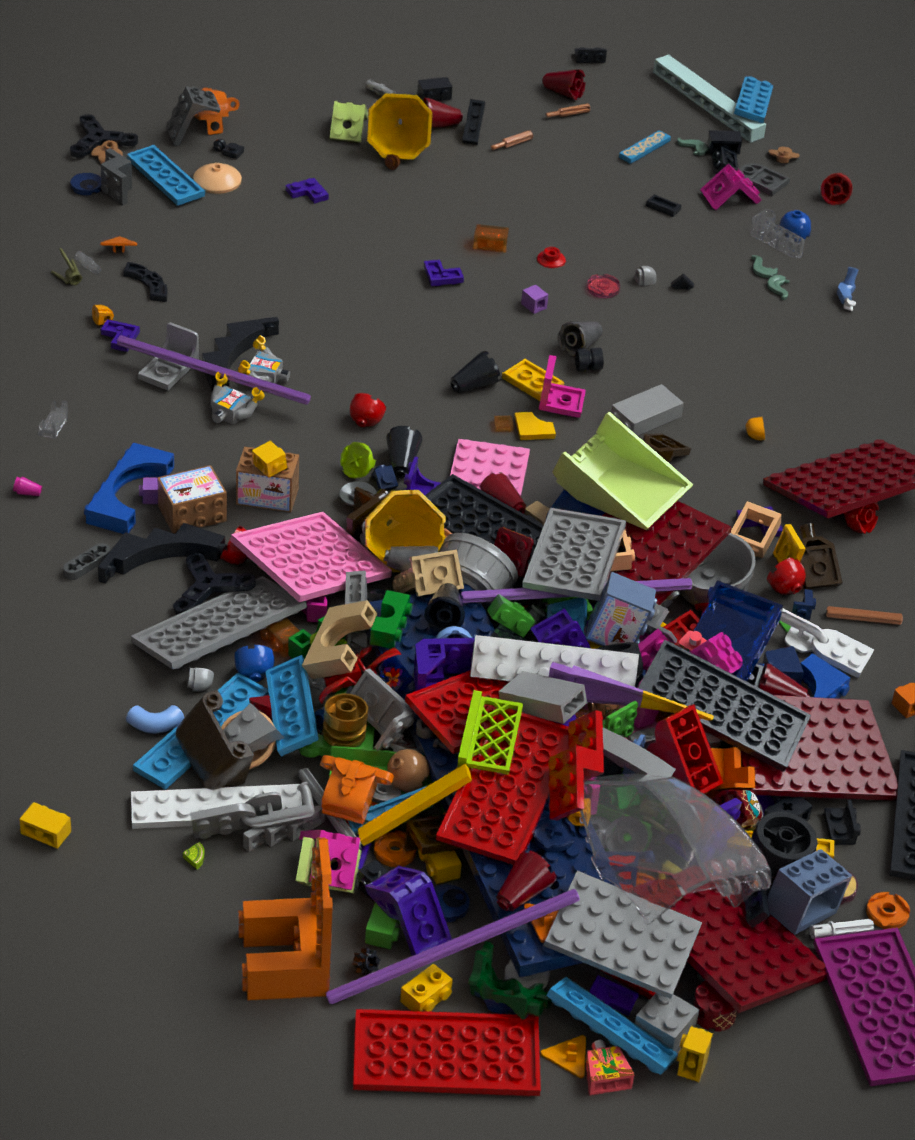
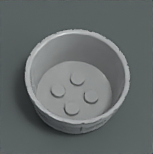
M452 533L444 539L440 552L457 550L463 585L467 584L475 589V591L512 589L516 584L518 573L515 565L504 552L492 543L467 533ZM481 602L485 611H487L492 602Z
M730 533L687 577L692 580V589L681 590V594L694 606L699 603H717L722 605L728 603L729 606L737 604L746 594L749 581L754 573L756 561L754 551L744 539Z

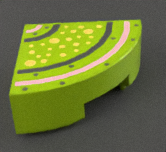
M198 842L183 852V858L196 870L202 866L205 851L203 845Z

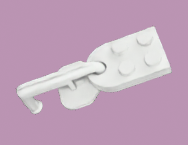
M771 605L768 608L763 625L761 626L763 631H771L774 618L792 626L785 636L787 646H794L795 650L800 653L813 652L822 660L856 678H859L874 649L836 630L821 629L819 626L777 605Z

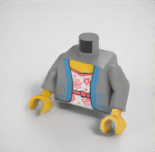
M258 336L253 342V347L261 351H257L250 364L243 360L239 364L238 372L277 384L279 379L288 381L290 371L283 369V360L277 358L268 347L264 346L266 340L263 336Z
M217 372L215 375L217 385H214L210 402L213 421L216 423L226 421L230 424H235L240 420L250 418L258 405L257 401L264 399V392L262 390L259 392L257 387L253 388L251 392L254 396L253 398L228 386L222 387L223 384L227 383L228 378L224 374V377L219 379L221 374Z

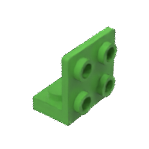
M633 701L608 715L603 720V728L622 737H629L634 730L633 726L637 716L638 702Z

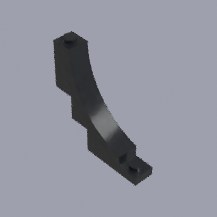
M278 317L227 323V337L214 338L215 351L202 353V361L230 369L234 361L242 353L253 347V342L258 336L279 335ZM205 373L210 389L213 392L214 385H217V380L214 375ZM229 380L227 381V383L223 384L222 387H229Z
M183 523L176 534L154 528L146 539L125 532L98 566L99 582L106 584L110 577L114 576L115 572L125 575L132 569L151 561L171 557H189L192 553L203 554L205 559L217 562L223 551L227 550L225 536Z

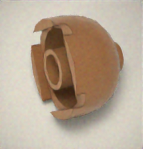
M412 749L399 750L390 758L387 765V771L394 775L392 784L397 789L406 793L421 788L423 785L421 782L425 777L428 778L430 771L426 757Z

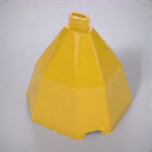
M385 93L369 108L367 141L382 158H386L389 154H395L400 159H415L431 144L432 111L418 95Z
M420 490L391 491L365 519V546L386 566L387 562L384 561L385 551L390 550V547L435 546L438 547L439 551L446 538L444 535L446 516ZM387 566L388 568H390V569L392 570L393 573H394V572H400V571H398V570H395V569H393V568Z

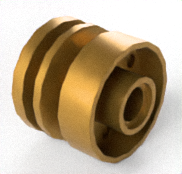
M347 693L336 694L326 701L324 708L322 732L324 740L332 746L356 747L361 745L366 736L368 717L366 701L359 696Z

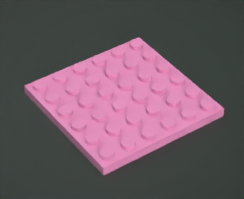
M324 512L231 535L230 541L298 602L346 590V572L366 571L367 584L389 578L392 574L390 568Z

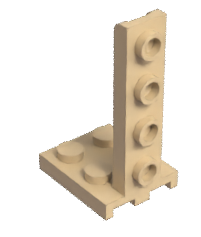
M457 550L410 557L411 568L394 576L395 580H393L394 591L406 594L416 590L417 597L435 594L439 587L445 583L454 584L458 590L464 589Z

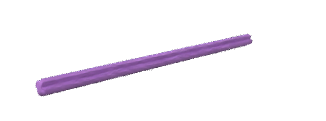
M120 335L117 339L119 346L215 376L217 372H220V378H223L224 374H226L229 381L251 388L257 387L259 390L305 405H308L311 400L309 394Z
M690 578L636 581L655 589L656 592L692 589V580ZM527 588L461 592L462 603L493 602L498 594L509 601L571 597Z
M576 889L569 890L327 991V999L330 1004H334L576 903L580 900Z

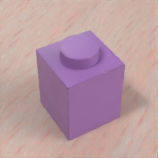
M533 285L522 290L521 304L533 314L547 309L548 294L541 288Z
M143 478V485H139V496H143V504H158L157 478Z

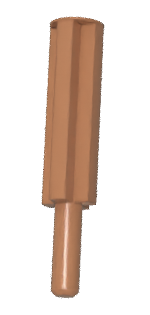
M587 103L561 108L558 111L546 113V117H564L590 112V105Z
M530 130L503 139L501 143L492 145L491 149L495 150L504 146L508 148L533 139V134Z

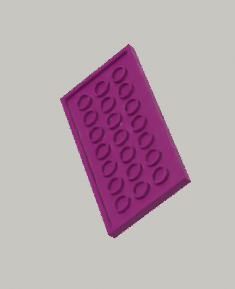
M898 928L815 938L813 945L819 960L825 964L827 980L869 1085L876 1086L915 1080V967Z

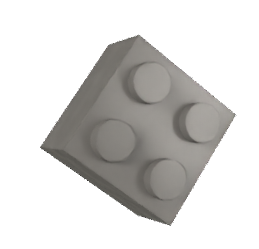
M655 993L636 1015L635 1024L673 1051H676L683 1034H688L691 1026L696 1027L699 1009L674 994L669 999Z

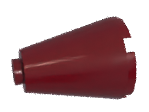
M581 69L550 72L543 76L542 83L545 88L570 99L578 100L577 98H581L585 91L586 82H583L585 73Z
M423 98L422 101L432 111L431 128L459 125L462 122L463 113H461L460 109L430 98Z
M499 472L500 474L492 473L481 482L479 488L515 510L523 514L525 513V502L505 474Z
M766 663L764 665L758 688L771 695L810 697L805 687L772 664Z
M523 850L496 896L499 907L504 911H514L553 885L556 881V874L554 871L551 874L547 869L550 866L548 862L533 851L526 853V850Z

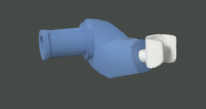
M848 267L845 280L840 282L837 289L838 298L844 304L843 308L853 311V306L856 305L855 301H851V294L856 288L854 283L859 271L853 267Z

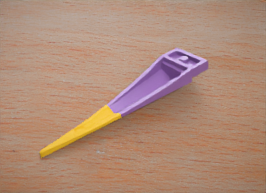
M552 662L550 666L549 677L583 684L585 686L587 703L626 706L636 701L640 708L676 713L687 707L575 665L571 668ZM697 710L700 719L713 720V715Z

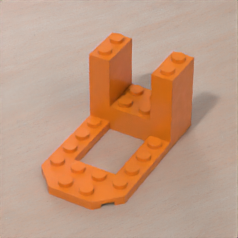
M326 837L316 838V847H312V861L314 862L311 863V870L314 877L311 878V891L315 892L310 893V898L243 901V910L238 911L239 924H243L238 925L239 938H243L244 947L293 945L294 951L246 954V963H242V977H246L242 978V991H247V1001L326 996V992L329 991L333 904L332 897L329 894V885L332 884L328 839Z

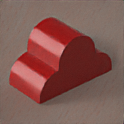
M694 704L657 723L655 727L656 741L648 745L646 750L675 768L671 776L672 778L690 785L689 799H696L723 783Z

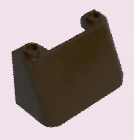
M218 690L206 693L179 723L175 733L203 788L210 790L245 784L254 757L247 743L243 741L229 743L213 714L223 704L222 696Z

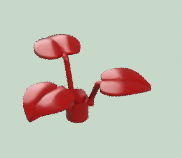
M369 645L361 650L360 653L355 654L358 657L356 661L363 672L370 668L376 675L375 668L380 662L390 657L401 655L396 648L389 649L366 669L361 658H364L372 650V646ZM348 676L334 681L320 693V703L322 704L325 697L341 684L350 682L355 686L357 682Z

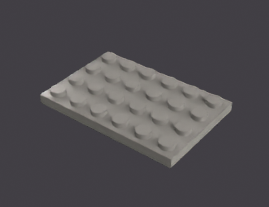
M550 508L525 574L523 588L600 601L626 527V520Z
M577 871L569 890L576 889L580 900L559 909L544 946L671 999L702 922Z

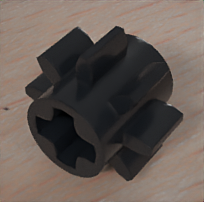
M362 947L361 953H354L352 965L357 969L356 973L366 976L371 974L372 971L379 970L378 967L381 959L376 955V950Z

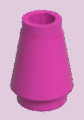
M22 476L21 478H16L13 491L20 495L40 496L42 486Z

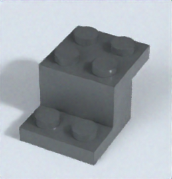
M109 148L105 150V162L101 164V190L121 205H125L128 203L127 191L132 189L131 161Z

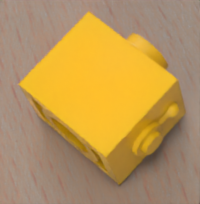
M268 441L252 450L253 464L268 478L287 468L286 454L282 448H278L272 441Z

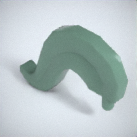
M680 137L677 139V143L680 146L694 147V155L698 154L701 156L708 153L707 145L700 140H681Z
M751 256V260H755L753 272L756 275L764 278H771L777 275V268L763 267V260L760 256Z
M774 275L767 282L768 289L780 295L781 300H785L788 297V292L780 286L784 282L789 283L790 281L782 275Z

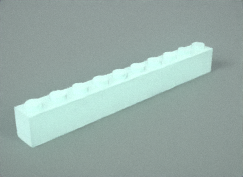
M670 55L655 59L653 73L733 131H740L741 136L750 143L764 138L766 129L764 122L760 123L735 115L736 102Z

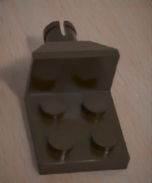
M663 433L644 434L642 439L669 464L674 456L689 455L691 451L690 447Z
M359 487L354 489V512L350 513L346 519V532L359 543L361 542L360 534L363 533L362 525L365 519L389 494L385 489H380L376 494H372Z
M810 523L809 527L807 524L801 525L799 527L802 537L801 542L806 548L800 561L806 573L804 589L840 586L843 582L834 544L822 536L816 537L814 524Z
M423 811L407 820L405 851L419 849L421 854L424 855L463 848L436 840V834L445 815H425Z

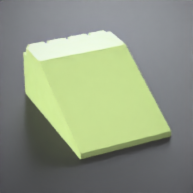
M611 412L606 413L596 431L597 434L589 439L572 456L567 452L561 454L552 472L557 478L556 482L576 500L626 520V522L645 530L649 529L693 486L688 479Z

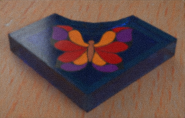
M397 656L386 659L378 668L380 678L398 695L414 679Z

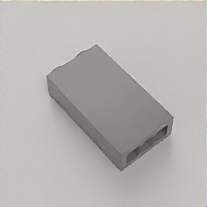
M661 384L613 404L611 413L638 436L682 417L684 402Z
M524 671L499 691V698L501 700L523 703V713L563 724L587 703L585 686L583 684Z

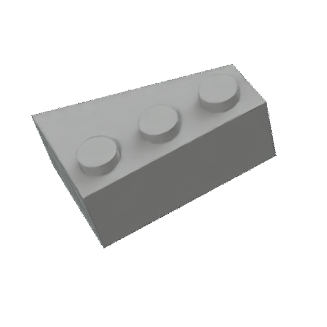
M251 703L223 729L229 743L243 741L248 744L252 752L259 749L263 750L273 741L285 738Z

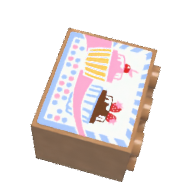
M244 447L236 470V504L292 512L299 489V455L285 453L287 468L268 478L253 464L252 450L255 448Z
M211 465L157 478L158 507L173 534L177 533L183 523L201 528L227 521V492Z

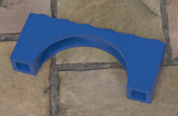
M133 443L129 449H126L123 458L118 460L115 469L109 473L107 480L101 484L100 490L94 494L92 501L86 505L84 509L86 524L121 534L125 532L130 533L136 524L135 509L122 504L115 494L123 485L132 480L170 475L174 469V454Z
M812 653L801 662L804 672L802 680L810 688L813 697L839 699L849 692L851 677Z

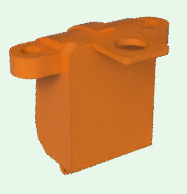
M202 88V91H210L215 95L221 110L219 113L210 110L201 111L194 117L198 120H206L209 135L223 133L222 117H228L229 111L237 110L240 105L239 101L234 97L227 98L225 92L220 90ZM234 101L235 105L231 107L230 104ZM212 122L219 123V128L215 131L210 127Z
M323 755L320 765L332 772L322 797V813L363 824L377 784L392 785L394 775L377 767L366 765L358 760L351 761L340 757Z

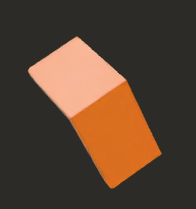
M738 747L725 749L711 748L723 780L722 784L711 790L724 791L737 788H755V767H741V750Z

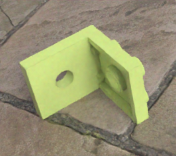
M334 101L330 139L361 143L364 119H368L366 105H354L349 102L345 104ZM345 121L352 123L349 129L343 127Z
M303 837L296 881L305 886H311L309 877L312 863V847H315L316 842L308 837ZM360 849L358 850L352 890L329 886V890L354 893L361 856ZM333 858V859L330 861V866H331L332 863L338 862V861H337L335 858Z

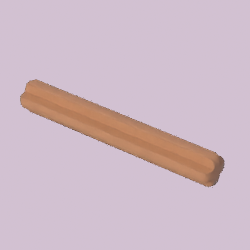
M828 606L826 609V617L895 625H901L903 621L901 613Z

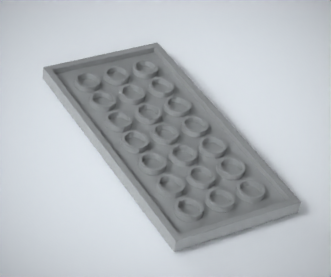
M262 576L256 579V586L252 590L222 594L132 635L131 640L133 644L171 669H178L184 664L198 660L201 656L213 653L217 649L230 645L242 637H248L257 630L265 629L270 624L280 622L285 617L299 613L307 608L306 601L298 602L281 586Z

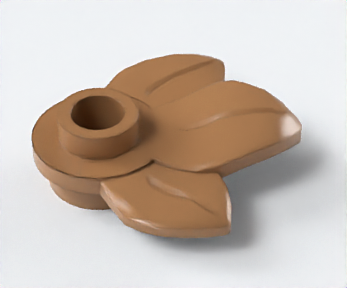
M109 140L105 141L101 146L95 147L92 150L91 156L98 157L102 164L105 162V150L111 148L122 156L123 153L118 149L116 142Z
M788 147L769 150V154L776 156L777 161L781 163H788L789 159L799 157L798 153H793L792 149Z

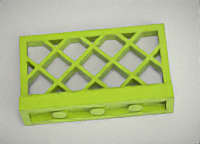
M474 690L458 756V767L466 764L469 768L509 775L523 703L484 697L481 691ZM484 705H493L496 710L488 713ZM509 708L516 709L517 713L509 717L505 710ZM500 713L505 720L497 723L492 717ZM488 720L493 726L485 730L480 723ZM509 723L513 730L505 733L501 727ZM497 730L501 736L493 740L489 733ZM485 737L489 743L481 747L476 740ZM505 740L510 747L501 750L497 744ZM493 747L498 753L489 757L485 750ZM480 753L485 758L482 762L472 761V758ZM502 757L506 762V766L496 765L494 761Z

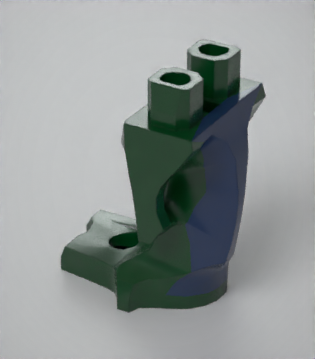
M488 941L484 942L481 951L475 952L473 971L468 980L471 995L484 1000L488 1010L497 1014L518 1015L521 1019H525L529 1015L539 1017L543 1012V1008L548 1009L552 1003L551 999L546 996L548 992L543 991L544 984L534 983L527 988L515 978L500 980L492 967L494 945Z

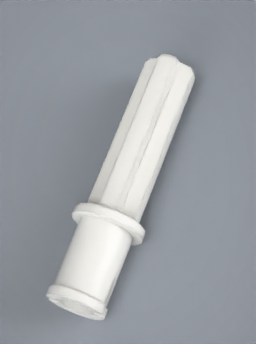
M870 919L839 923L829 921L828 924L810 925L809 932L812 939L868 932L874 930V922Z

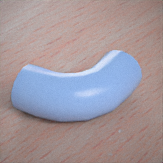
M137 705L132 707L126 716L128 724L140 731L153 734L172 730L184 719L183 712L175 705H171L159 713L148 712Z

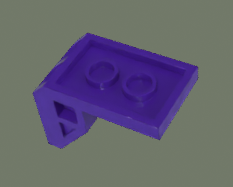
M474 638L422 639L415 645L413 675L415 691L444 681V674L470 671Z
M398 866L365 886L368 895L390 918L400 921L412 956L452 940L433 883L423 871Z

